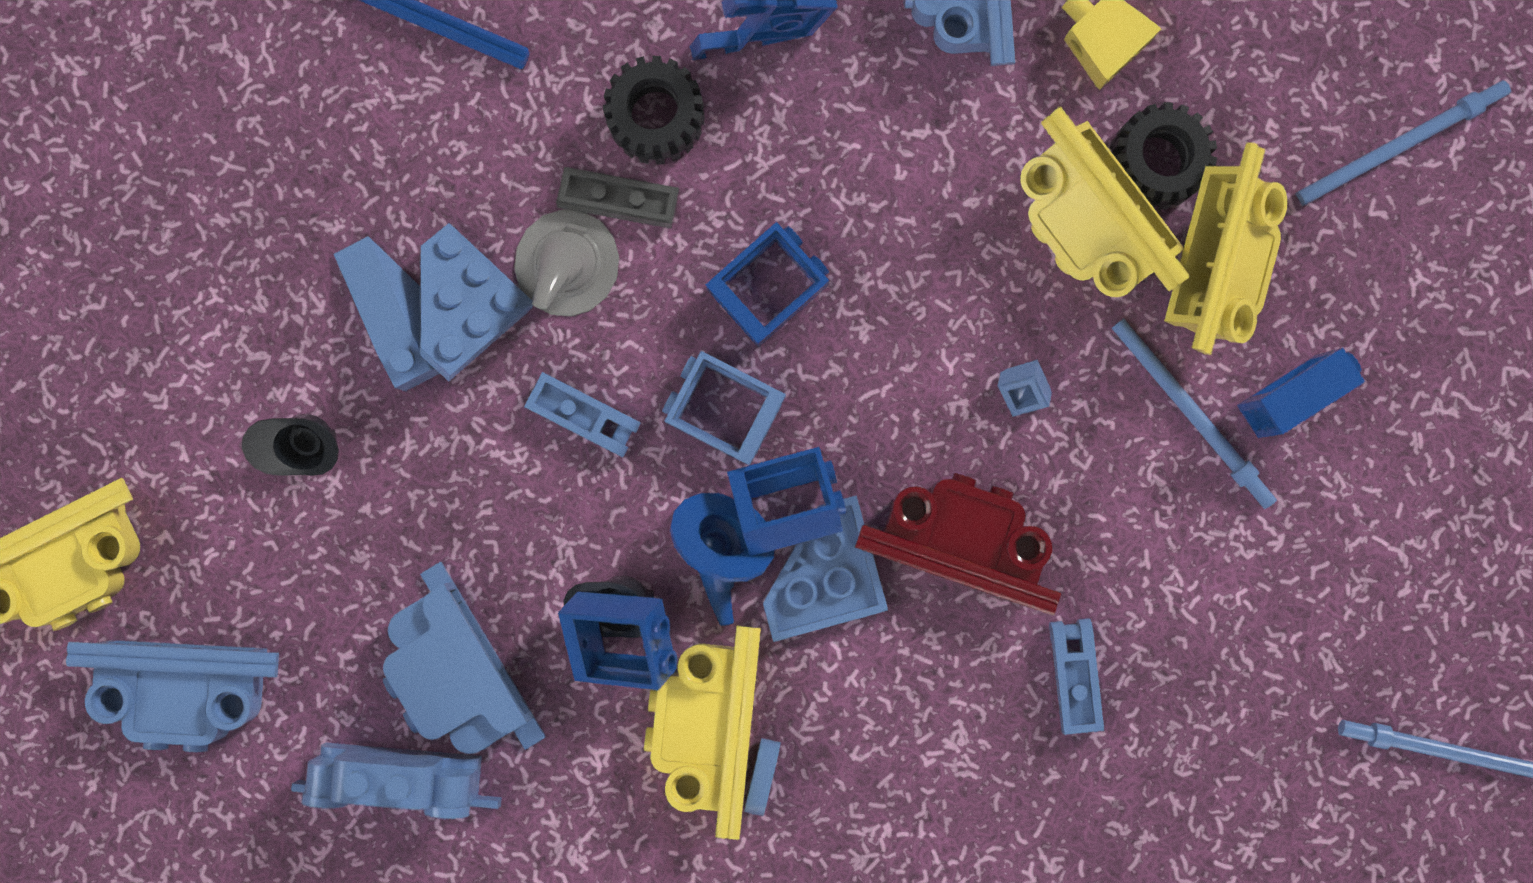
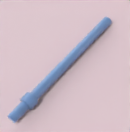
M1502 80L1480 93L1472 92L1457 101L1456 106L1296 192L1297 198L1301 205L1305 206L1463 119L1471 120L1484 113L1487 106L1511 93L1509 84Z
M1123 318L1114 325L1112 330L1232 470L1230 476L1240 487L1245 486L1264 509L1274 504L1277 499L1259 479L1258 475L1260 472L1249 460L1245 462L1127 321Z
M1341 720L1338 726L1339 735L1367 741L1368 745L1386 750L1390 747L1533 778V762L1396 732L1393 731L1391 726L1379 723H1372L1369 726Z

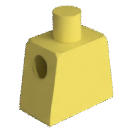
M1067 0L1062 6V9L1076 22L1064 40L1099 90L1138 55L1161 30L1156 23L1124 0H1100L1095 6L1089 0Z

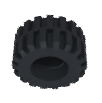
M652 55V62L646 63L644 56L635 58L637 65L631 68L627 62L621 66L623 74L619 77L614 73L609 80L612 86L611 89H605L604 99L606 105H603V112L607 126L618 147H622L625 154L633 158L635 155L639 158L640 162L646 164L649 163V159L655 160L657 165L665 164L664 159L672 157L674 162L681 158L680 152L683 150L688 153L693 148L692 142L694 139L699 140L702 134L701 125H704L705 116L699 85L696 80H692L689 70L685 67L679 69L678 62L669 58L667 63H663L661 56ZM653 92H660L671 96L676 101L678 110L673 120L666 126L658 129H646L633 121V107L642 96Z
M1164 102L1159 108H1157L1156 104L1147 106L1142 112L1139 110L1117 132V136L1112 140L1109 147L1112 150V154L1153 208L1158 206L1159 210H1166L1172 205L1177 206L1199 191L1205 166H1216L1217 157L1211 156L1217 149L1216 140L1209 141L1208 136L1213 133L1210 125L1203 128L1199 123L1203 117L1198 112L1190 116L1187 114L1189 107L1181 104L1174 110L1173 102ZM1146 139H1165L1177 149L1181 165L1176 176L1159 175L1147 166L1142 152L1143 143Z

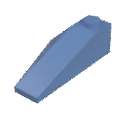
M369 236L335 253L334 257L372 344L394 387L402 391H408L440 374L420 355V286Z

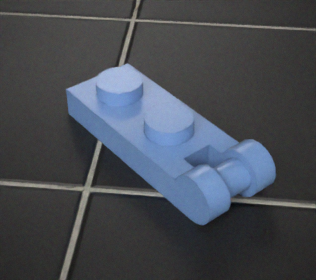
M543 372L524 406L621 457H624L629 448L625 445L631 433H636L641 422ZM608 419L618 424L612 438L602 434Z
M1090 618L1078 619L1077 624L1064 625L1062 621L1049 623L1061 731L1064 735L1104 731L1094 633ZM1078 639L1080 651L1067 652L1066 640Z

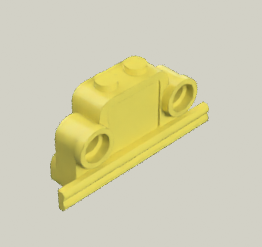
M1059 107L1045 118L1041 124L1055 141V144L1043 154L1025 164L1020 180L1024 192L1035 200L1028 211L1029 220L1032 223V232L1040 242L1047 243L1056 255L1055 261L1058 267L1065 274L1071 275L1077 280L1084 281L1093 277L1096 287L1103 294L1110 297H1122L1128 294L1139 282L1153 272L1168 291H1171L1189 278V274L1175 257L1183 251L1184 247L1090 123L1087 121L1075 126L1062 107Z
M1252 142L1246 143L1240 166H1205L1180 264L1190 277L1173 288L1164 320L1174 326H1182L1195 332L1192 348L1206 355H1211L1215 339L1228 340L1233 343H1245L1252 337L1257 324V315L1264 306L1281 241L1278 225L1286 214L1287 194L1280 183L1265 182L1258 178L1265 149L1258 147L1257 144Z
M123 478L0 538V624L21 619L28 626L51 625L53 631H57L77 622L75 614L85 609H88L89 613H93L113 603L111 596L117 594L124 585V575L120 567L133 563L140 552L139 539L125 512L124 504L132 501L133 497Z
M737 626L735 647L711 644H696L689 647L682 653L678 661V672H674L660 690L650 689L648 711L655 712L654 728H646L644 751L651 752V762L655 769L662 773H670L665 785V794L668 802L675 809L682 812H692L698 809L718 811L715 834L717 838L740 839L761 628Z

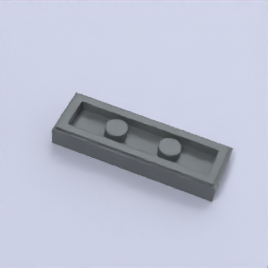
M564 167L556 204L558 208L672 229L679 188Z

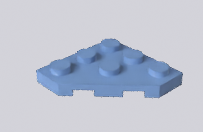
M450 223L422 244L420 248V355L449 382L533 307L532 300Z
M857 495L844 499L847 514L840 515L842 532L795 545L763 602L773 642L888 611L873 554L855 548L861 527L865 525Z

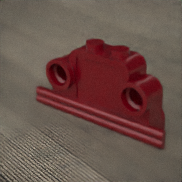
M954 473L952 479H944L934 483L930 491L914 486L899 492L893 501L884 531L865 525L861 527L855 548L1052 616L1056 612L1061 593L1037 585L1043 566L1049 561L1052 554L1051 539L1044 530L1038 527L1023 526L1026 518L1025 510L1020 503L1012 500L1014 493L991 486L988 492L975 487L977 480Z

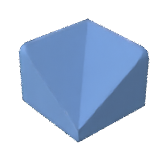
M1038 360L1008 368L1000 373L997 386L1012 417L1050 406L1051 388Z

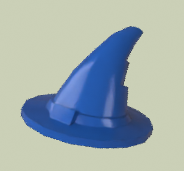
M699 493L684 499L675 509L669 531L674 548L688 565L698 571L719 625L728 626L734 623L731 589L734 587V582H746L762 575L771 564L775 550L750 557L734 499L721 493ZM754 509L758 524L765 523V519Z

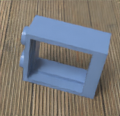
M700 351L697 359L692 356L688 359L680 377L685 379V382L679 394L672 391L662 410L663 413L667 414L664 422L750 466L784 402L786 394ZM706 368L766 398L740 449L680 419Z

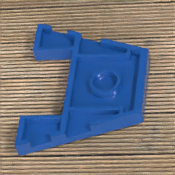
M723 0L721 4L724 18L747 16V18L737 30L698 34L690 45L692 59L695 61L706 58L705 51L724 48L725 54L741 51L747 42L762 41V45L765 46L811 36L838 8L836 0Z

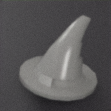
M562 209L543 215L527 228L517 246L514 269L519 288L532 300L533 306L550 315L572 317L591 311L607 298L617 280L619 254L614 237L600 220L584 212Z

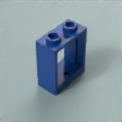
M777 222L705 284L707 291L758 348L829 285V279L826 277L829 270L823 262L815 255L809 258L800 248L803 241L789 226L783 229ZM776 242L813 284L764 327L727 285Z
M1342 347L1313 356L1237 406L1258 438L1283 435L1365 383V380L1360 374L1362 369L1358 360Z
M820 447L727 472L750 557L843 531L840 515L847 514L841 490L835 492L832 490L831 485L837 483L832 461L824 462ZM818 481L825 506L758 524L752 498Z
M577 592L558 612L574 681L660 690L677 668V654L673 650L669 633L670 621L665 614L661 598ZM598 621L639 625L646 656L605 652Z

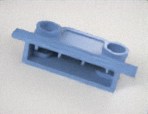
M903 0L904 8H911L912 17L916 23L925 27H935L933 32L934 41L942 51L950 54L990 53L991 66L1015 64L1011 0Z
M439 562L421 573L420 575L429 588L430 593L395 614L390 620L388 626L389 638L400 649L390 654L383 664L384 686L394 699L399 698L406 712L403 713L408 727L414 733L419 732L421 736L430 740L438 739L450 732V740L453 746L466 754H473L486 749L492 743L512 731L515 732L525 750L544 739L546 735L443 563Z
M118 640L98 643L69 642L67 645V666L94 668L93 683L85 696V708L88 715L96 722L102 724H111L122 720L121 728L124 736L132 742L143 743V749L165 750L169 748V744L183 745V751L185 752L208 751V744L224 738L229 730L243 726L258 715L262 704L263 677H278L279 653L267 652V648Z
M326 742L321 745L320 755L308 761L306 781L297 780L292 783L291 787L292 792L303 793L302 804L308 807L340 808L353 804L414 810L424 809L425 815L443 819L468 817L470 807L499 809L502 797L478 795L482 756Z

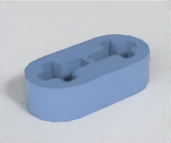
M761 738L744 812L764 816L781 742Z

